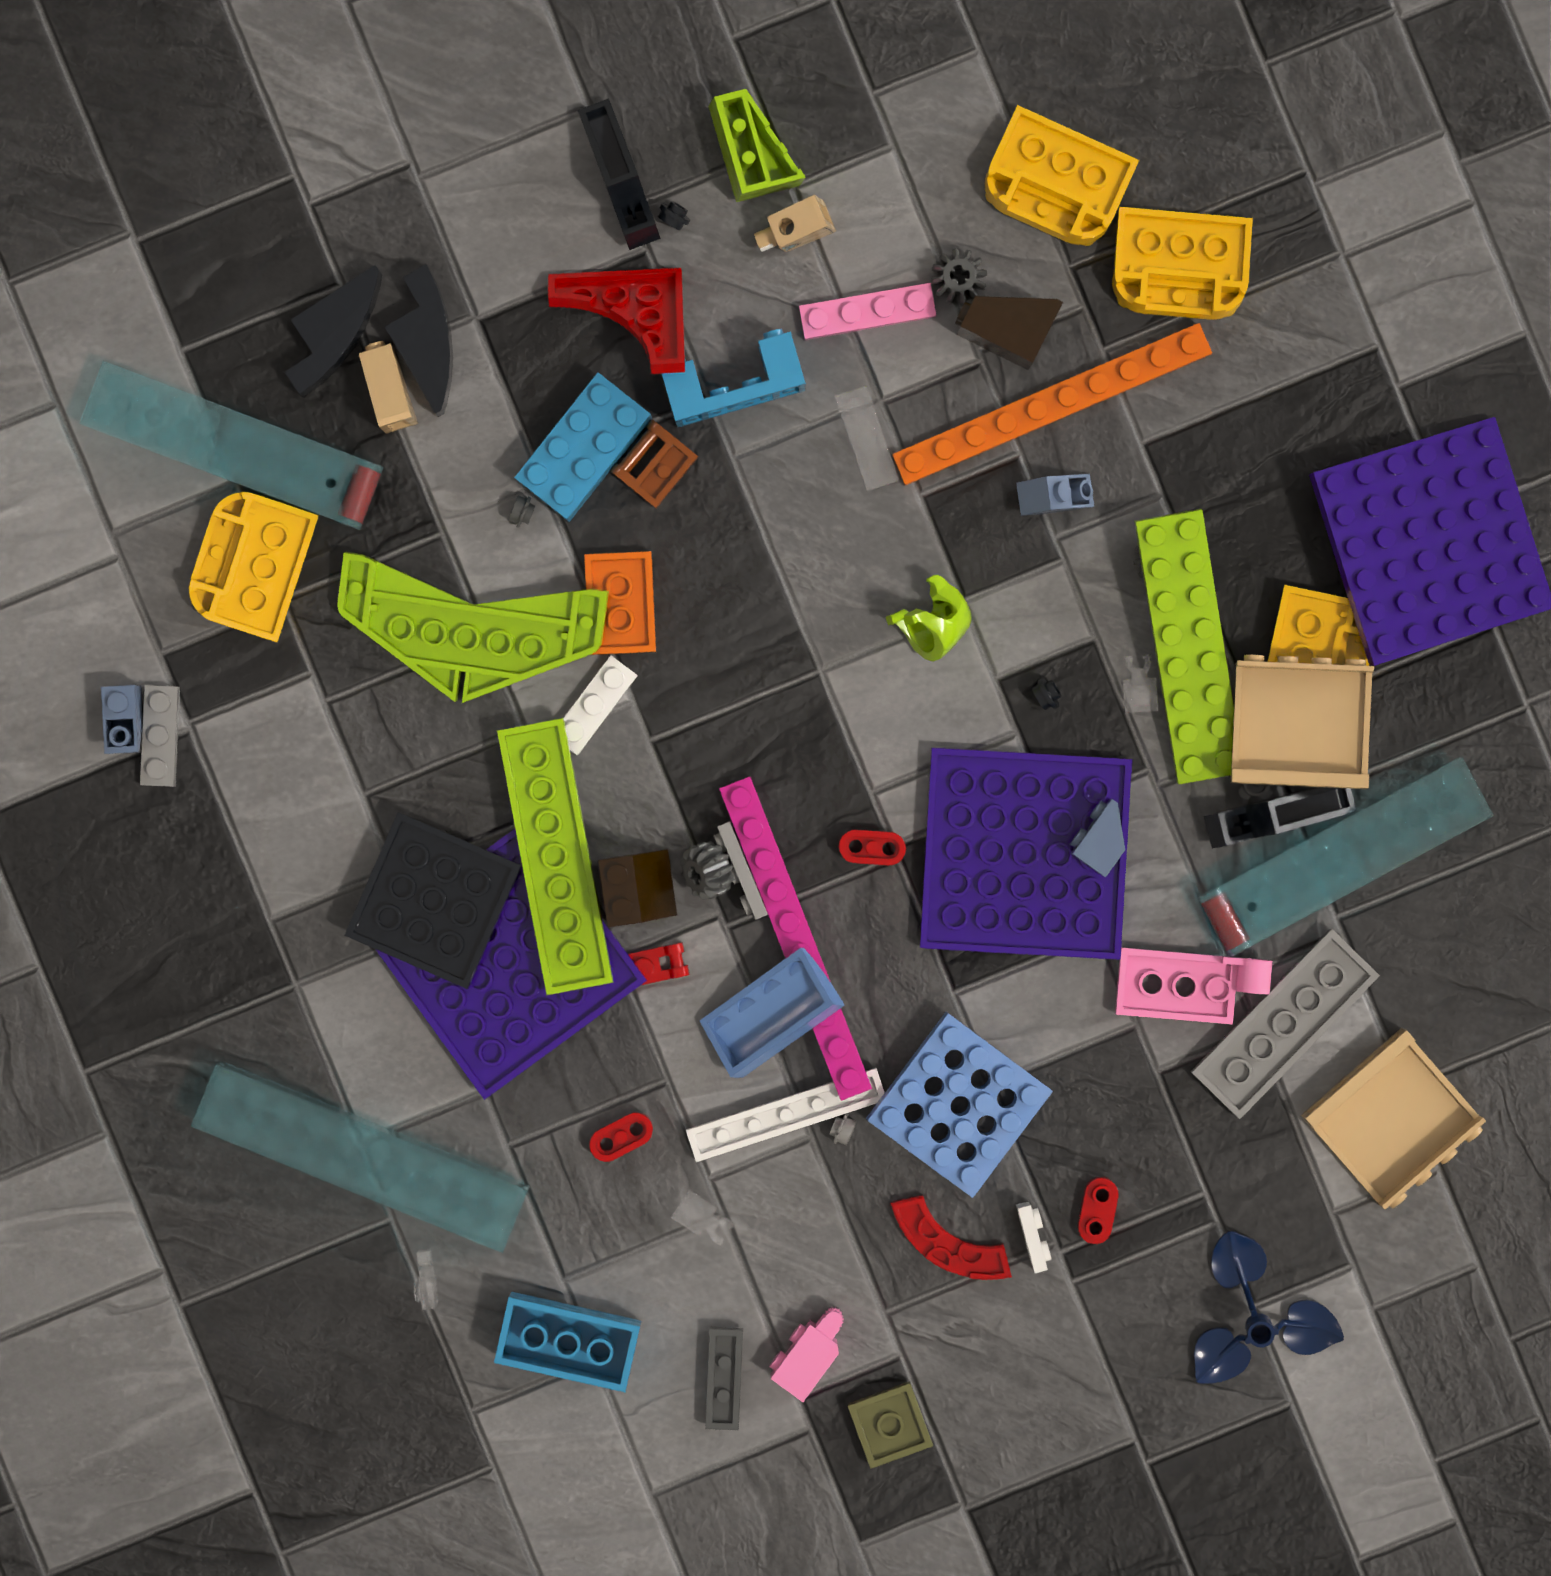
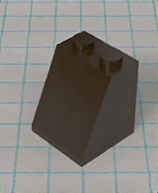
M975 296L972 304L965 301L956 319L955 324L960 326L957 335L1029 370L1063 302L1058 299Z
M668 849L598 860L608 927L643 923L677 915Z

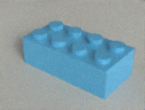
M597 373L514 478L570 522L610 472L611 468L649 423L652 416L604 376Z
M511 1292L508 1297L494 1363L626 1392L641 1321Z

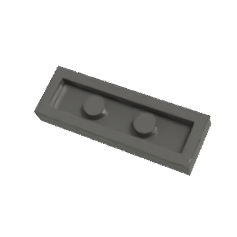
M710 1327L705 1429L739 1431L743 1328Z

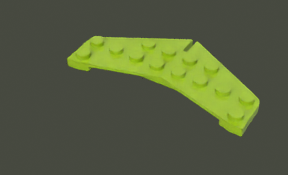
M345 552L343 553L337 607L342 617L454 702L458 701L461 672H466L462 703L595 653L601 647L609 591L592 588L471 604L363 554Z

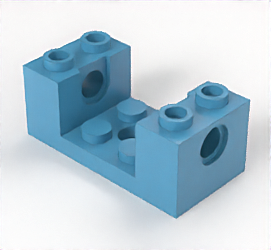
M782 329L772 330L764 333L763 340L758 341V349L767 377V381L762 382L761 377L752 378L742 382V388L730 391L729 386L721 387L710 391V397L704 399L693 360L686 361L685 359V372L662 373L677 428L805 391L806 383L791 331L783 333Z

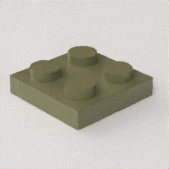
M910 1381L847 1404L870 1469L933 1446Z

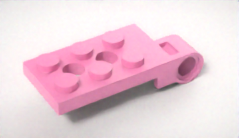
M1121 947L1115 1014L1233 1024L1236 991L1270 994L1272 961ZM1149 974L1157 975L1161 981V986L1155 993H1147L1142 986L1143 979ZM1182 977H1189L1194 983V990L1188 996H1181L1176 991V983Z

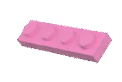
M931 283L799 306L805 340L936 317Z

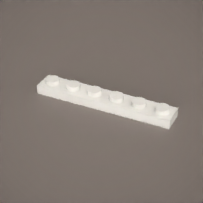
M877 1068L866 1070L872 1089L842 1101L832 1081L686 1129L695 1161L699 1162L878 1103L885 1092Z

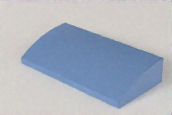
M800 948L700 1020V1023L730 1077L743 1078L845 1005L815 960L804 948Z

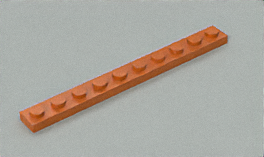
M1197 323L892 454V457L904 485H909L1212 354L1211 348L1200 323Z

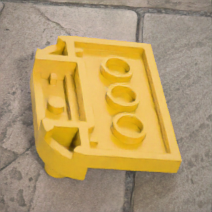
M1017 105L987 171L985 197L989 203L1005 215L1070 244L1090 246L1101 238L1110 226L1139 160Z
M1119 207L1114 274L1112 278V287L1118 304L1123 308H1128L1131 311L1142 314L1209 320L1232 316L1242 303L1249 284L1253 218Z
M248 492L231 494L222 499L211 514L189 582V597L196 611L210 621L278 642L319 515Z
M1284 585L1267 662H1278V656L1298 657V663L1312 664V658H1331L1333 665H1346V659L1366 660V666H1369L1348 598Z

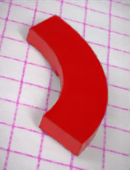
M923 1194L891 1202L895 1218L906 1238L926 1259L936 1266L971 1279L997 1280L1012 1277L1003 1243L979 1245L953 1236L934 1219L925 1203Z

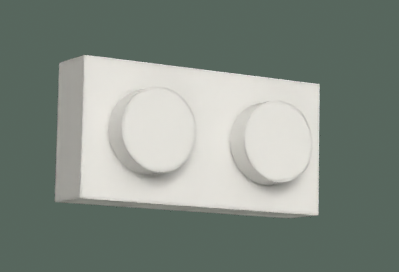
M1029 1201L1016 1204L1034 1273L1048 1270L1046 1261L1052 1259L1047 1241L1040 1242L1037 1229L1043 1228L1038 1208L1032 1209Z

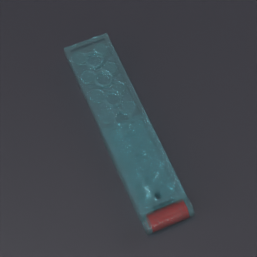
M105 361L102 362L79 423L358 530L361 529L384 468L370 461ZM331 480H335L336 485L333 488H329L328 486Z
M1458 757L1345 819L1327 826L1200 895L1198 900L1228 956L1231 957L1494 815L1463 757ZM1250 902L1254 903L1252 911H1249L1247 908Z

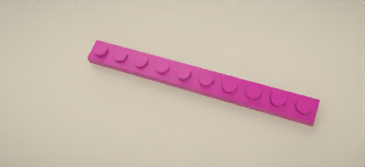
M751 777L719 788L785 959L798 949L804 948L829 979ZM840 1008L816 1025L813 1030L842 1101L872 1089V1086Z

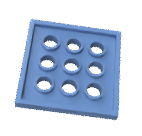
M945 1012L866 1119L973 1198L1053 1091L948 1012ZM951 1050H958L962 1054L961 1063L956 1067H948L945 1064V1056ZM979 1069L986 1070L988 1073L987 1082L980 1087L973 1086L971 1083L972 1074ZM930 1077H939L942 1081L940 1091L935 1094L926 1093L924 1088L925 1082ZM1001 1090H1013L1014 1100L1010 1105L1001 1106L998 1104L997 1096ZM958 1096H964L968 1100V1107L962 1113H954L951 1110V1102ZM914 1103L919 1104L922 1108L921 1116L914 1121L907 1120L904 1116L906 1107ZM986 1115L993 1117L994 1126L992 1130L986 1133L979 1132L977 1129L978 1120ZM937 1123H944L948 1127V1134L942 1140H934L931 1137V1129ZM965 1142L972 1143L974 1146L973 1155L968 1159L958 1158V1147Z

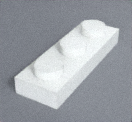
M613 656L608 658L564 717L569 748L576 755L580 754L638 676Z

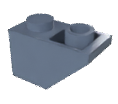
M1090 474L1046 476L1016 483L1021 516L1094 507Z
M142 686L101 687L104 754L139 752L143 726Z
M1109 799L1106 804L1100 801L1089 816L1093 819L1091 825L1086 831L1081 828L1070 842V845L1074 847L1070 854L1103 877L1109 874L1125 851L1118 803L1113 799Z

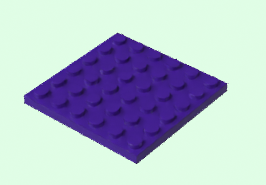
M1495 417L1309 474L1369 666L1385 663L1551 609V592Z
M931 748L920 948L1121 960L1132 759ZM1109 799H1113L1118 803L1125 851L1109 874L1103 877L1070 854L1074 848L1070 845V842L1081 828L1086 831L1091 825L1093 819L1089 816L1100 801L1106 804Z
M515 829L486 849L522 865ZM523 867L520 869L469 989L376 950L484 1100L647 981L602 919L614 983L546 995Z

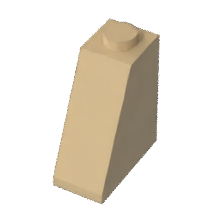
M379 341L365 346L366 351L359 353L379 428L387 434L418 424L392 344L385 345L384 341Z

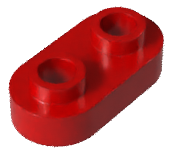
M850 830L841 837L839 851L842 857L851 863L895 865L903 859L906 845L902 837L893 832ZM853 840H859L862 844V849L858 853H853L849 849V844ZM886 842H892L895 845V851L891 855L884 854L882 850Z
M632 1112L598 1129L590 1139L592 1155L600 1161L609 1162L644 1145L649 1141L653 1133L651 1119L644 1113ZM635 1122L640 1123L643 1131L640 1134H633L630 1130L631 1124ZM603 1138H610L613 1141L611 1149L605 1150L601 1147V1140Z
M1106 1177L1091 1179L1084 1189L1077 1227L1080 1236L1090 1244L1103 1243L1109 1238L1112 1231L1119 1194L1116 1185ZM1100 1189H1105L1108 1192L1107 1198L1103 1201L1096 1199V1192ZM1099 1222L1101 1230L1098 1233H1091L1089 1231L1091 1223Z

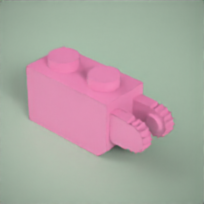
M836 1307L825 1310L826 1313L822 1314L816 1324L809 1320L806 1326L799 1324L789 1338L793 1344L786 1353L780 1351L769 1366L773 1369L770 1379L801 1402L805 1401L839 1354L837 1339L834 1337L840 1330L839 1327H842L844 1318H842V1311Z

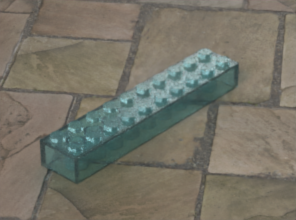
M223 1061L215 1065L191 1124L193 1128L502 1253L506 1248L530 1189V1186Z

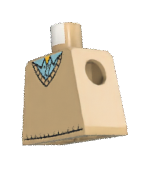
M813 195L768 216L767 219L770 227L754 233V236L762 252L777 245L780 249L787 252L836 232L824 200ZM794 223L793 232L787 235V226Z

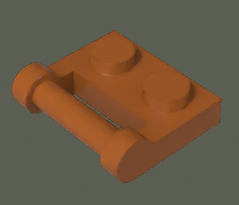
M651 419L646 426L648 430L619 465L616 463L610 472L657 509L697 460L698 456ZM657 438L661 439L665 443L637 479H635L629 473Z

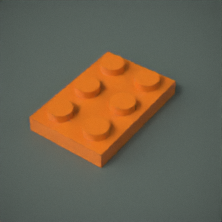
M652 552L584 554L586 589L593 588L609 591L602 644L591 655L656 652Z

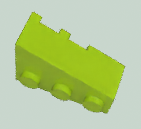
M747 89L715 96L708 107L736 202L800 186L806 178L801 169L797 168L787 153L788 150L782 142L780 143L770 128V123Z

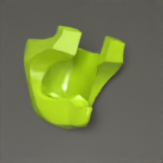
M933 575L926 579V582L930 584L929 594L933 601V609L930 613L917 608L911 612L902 609L885 617L888 625L896 624L902 630L912 648L921 657L932 662L941 659L958 643L969 628L972 619L971 611L962 594L939 575Z

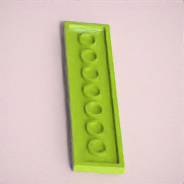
M1196 509L1135 520L1177 783L1185 784L1231 775L1234 704L1203 510Z
M564 718L498 730V739L546 995L614 983Z

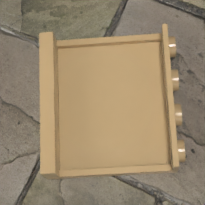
M1244 655V661L1237 660L1231 783L1368 789L1371 690L1374 666H1366V660L1346 659V665H1333L1331 658H1312V664L1298 663V657L1278 656V662H1264L1263 655Z
M1400 1028L1301 1115L1383 1209H1387L1389 1206L1395 1208L1407 1197L1405 1192L1414 1184L1420 1186L1426 1182L1432 1175L1430 1170L1439 1162L1445 1164L1450 1161L1458 1152L1455 1148L1464 1140L1467 1142L1474 1140L1483 1131L1481 1126L1486 1122L1414 1042L1416 1040L1403 1028Z

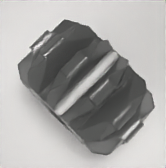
M957 248L952 249L953 260H950L946 254L942 253L939 258L944 266L939 264H933L932 271L941 276L931 278V284L943 285L938 288L935 294L937 297H940L948 292L949 295L946 303L949 305L953 303L954 296L959 297V304L963 306L966 301L965 294L974 300L975 296H978L974 288L985 290L986 284L978 279L986 277L987 270H976L982 263L980 257L976 258L972 263L968 261L971 257V250L967 249L964 257L959 258V251ZM955 270H960L961 275H967L968 279L964 278L962 285H958L956 279L950 278V275L954 276Z
M712 841L702 842L683 852V859L680 861V865L683 868L681 875L686 879L685 886L691 887L692 894L699 896L702 900L712 899L725 894L726 891L731 889V882L735 880L731 873L733 866L728 861L729 855L723 854L721 845H715Z

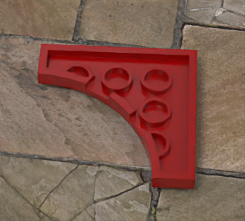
M682 268L548 274L549 307L586 310L619 323L629 330L643 346L649 359L651 374L685 372Z

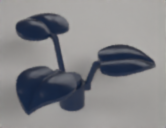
M1227 1231L1220 1237L1214 1247L1211 1258L1213 1275L1217 1282L1225 1288H1233L1241 1283L1251 1316L1245 1323L1247 1335L1239 1334L1234 1338L1228 1329L1221 1327L1209 1329L1200 1335L1194 1348L1195 1378L1197 1383H1218L1239 1375L1247 1368L1251 1359L1250 1349L1240 1341H1245L1246 1344L1251 1343L1256 1347H1266L1273 1342L1275 1335L1279 1334V1330L1283 1326H1285L1283 1330L1285 1344L1291 1351L1301 1355L1321 1352L1329 1346L1344 1340L1342 1329L1335 1316L1324 1305L1313 1300L1306 1299L1293 1302L1288 1308V1319L1280 1320L1275 1326L1272 1325L1268 1316L1257 1313L1247 1281H1256L1264 1274L1267 1267L1265 1251L1254 1239L1235 1231Z

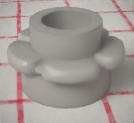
M848 1113L844 1115L843 1119L837 1116L829 1134L835 1137L834 1144L839 1142L847 1146L857 1121L848 1118Z

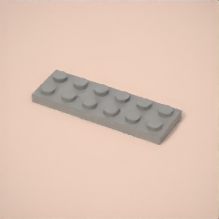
M1329 929L1271 988L1270 994H1266L1190 1072L1238 1119H1241L1380 975L1333 929Z

